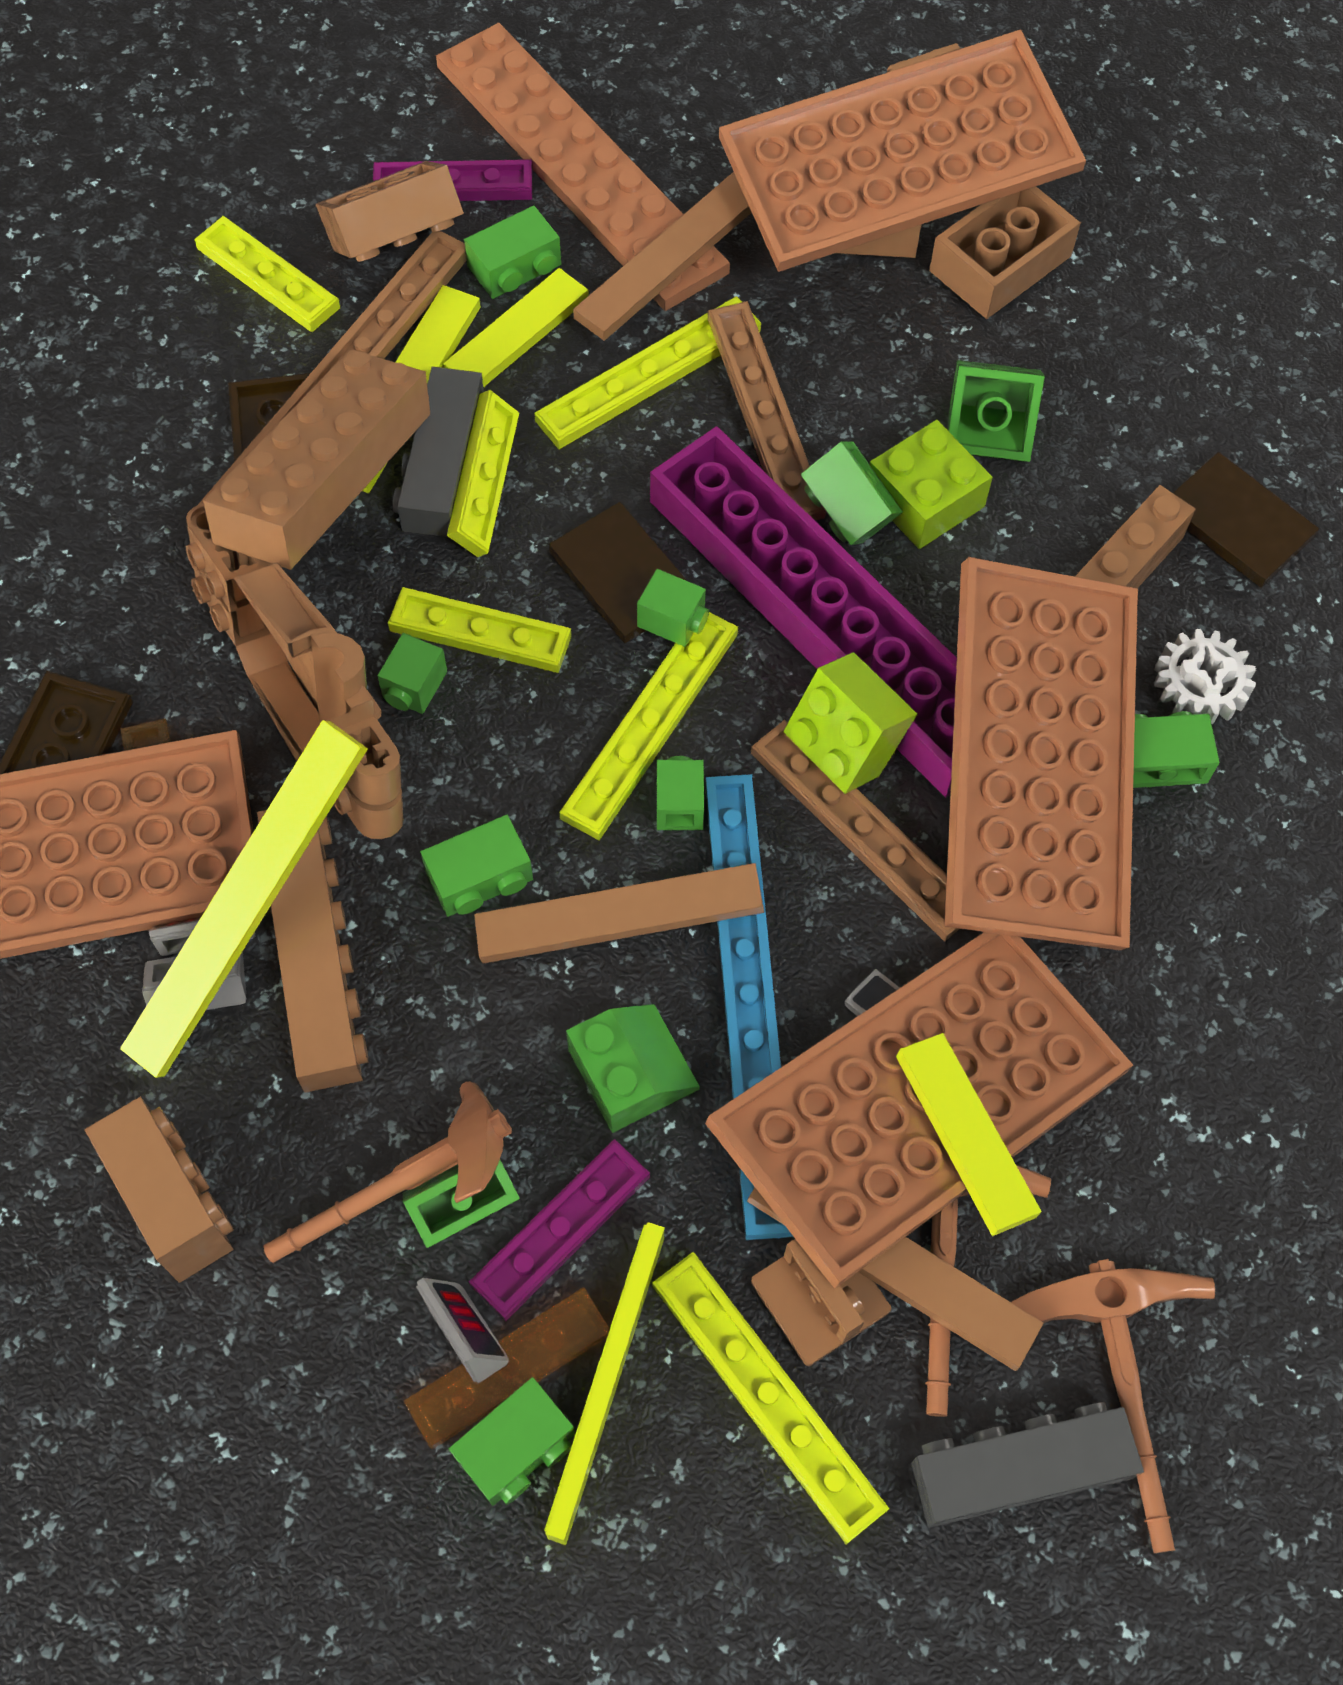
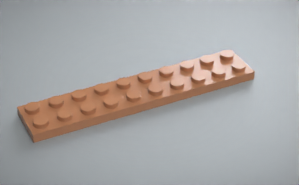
M500 23L436 55L437 68L523 160H532L534 172L622 266L684 215ZM713 246L653 299L664 311H667L730 273V262Z

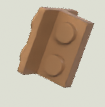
M796 1239L787 1244L783 1257L755 1274L751 1279L754 1289L806 1366L813 1365L888 1315L891 1311L890 1304L875 1282L859 1272L834 1289Z

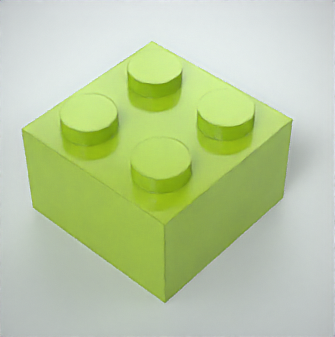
M937 419L871 460L869 464L903 511L892 521L918 549H921L984 508L993 478Z
M853 652L817 669L783 732L846 794L880 776L917 716V713Z

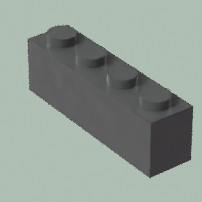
M431 367L427 383L430 416L410 437L411 443H413L411 452H405L403 455L401 472L404 481L402 488L396 487L394 491L393 512L399 514L401 528L404 532L448 537V527L479 395L484 392L482 373Z
M1099 1402L1075 1409L1076 1418L1057 1423L1055 1414H1049L1024 1421L1026 1430L1006 1435L1004 1426H998L973 1433L975 1441L973 1443L955 1447L953 1439L948 1438L922 1445L923 1455L917 1456L911 1462L928 1528L1130 1480L1144 1473L1124 1407L1108 1411L1105 1402Z

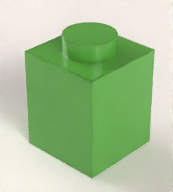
M656 569L637 603V627L686 647L694 632L700 634L707 622L709 609L705 608L706 589Z
M402 633L378 674L383 698L391 706L399 710L406 711L411 709L423 714L448 672L444 650Z
M674 756L667 760H657V830H703V760H692L686 756Z

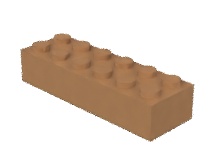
M350 349L203 500L213 544L272 564L277 563L279 566L291 570L430 416L426 371Z

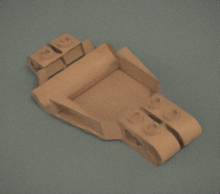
M204 503L193 507L186 517L190 544L186 545V553L195 572V578L191 579L194 594L200 604L207 603L210 607L211 618L219 632L226 631L236 646L247 677L296 762L322 720L334 723L368 748L335 801V808L341 815L347 813L358 831L371 839H384L398 833L403 826L404 819L400 754L378 722V719L381 717V709L367 690L365 656L361 646L352 638L337 633L277 563L272 564L213 544ZM289 663L291 664L292 668L294 669L295 673L297 674L299 680L301 681L302 685L304 686L305 690L307 691V693H308L309 697L311 698L312 702L310 701V699L308 698V696H307L306 693L304 692V690H303L301 684L299 683V681H298L297 677L295 676L293 670L291 669Z

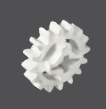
M1196 629L1191 640L1183 632L1180 633L1174 644L1168 642L1165 645L1154 668L1158 672L1154 686L1165 688L1160 700L1162 702L1173 700L1176 703L1172 713L1186 710L1193 715L1209 714L1211 724H1214L1219 714L1225 720H1230L1235 710L1242 711L1256 685L1251 680L1256 671L1255 666L1244 665L1249 656L1248 651L1237 653L1233 650L1237 641L1234 638L1226 643L1221 642L1219 631H1214L1211 638H1205L1202 630ZM1186 657H1189V660H1183L1181 666H1177L1178 662H1180L1182 659ZM1228 687H1232V690L1228 694L1224 696L1220 695V693H1225Z

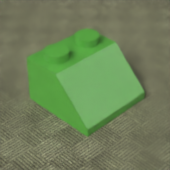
M957 360L950 402L948 431L971 455L1030 462L1045 378L1041 370Z
M654 1004L609 1009L566 1030L568 1050L612 1133L700 1089L699 1084Z

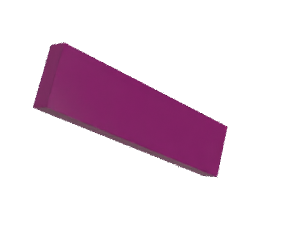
M532 160L429 161L447 165L459 201L532 200ZM424 161L374 162L373 181Z
M614 1139L469 1281L470 1286L506 1322L650 1178V1172Z

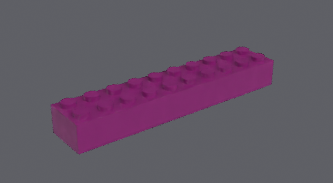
M714 427L650 472V502L816 669L854 652L917 713V716L896 749L945 798L951 794L957 657L719 427Z

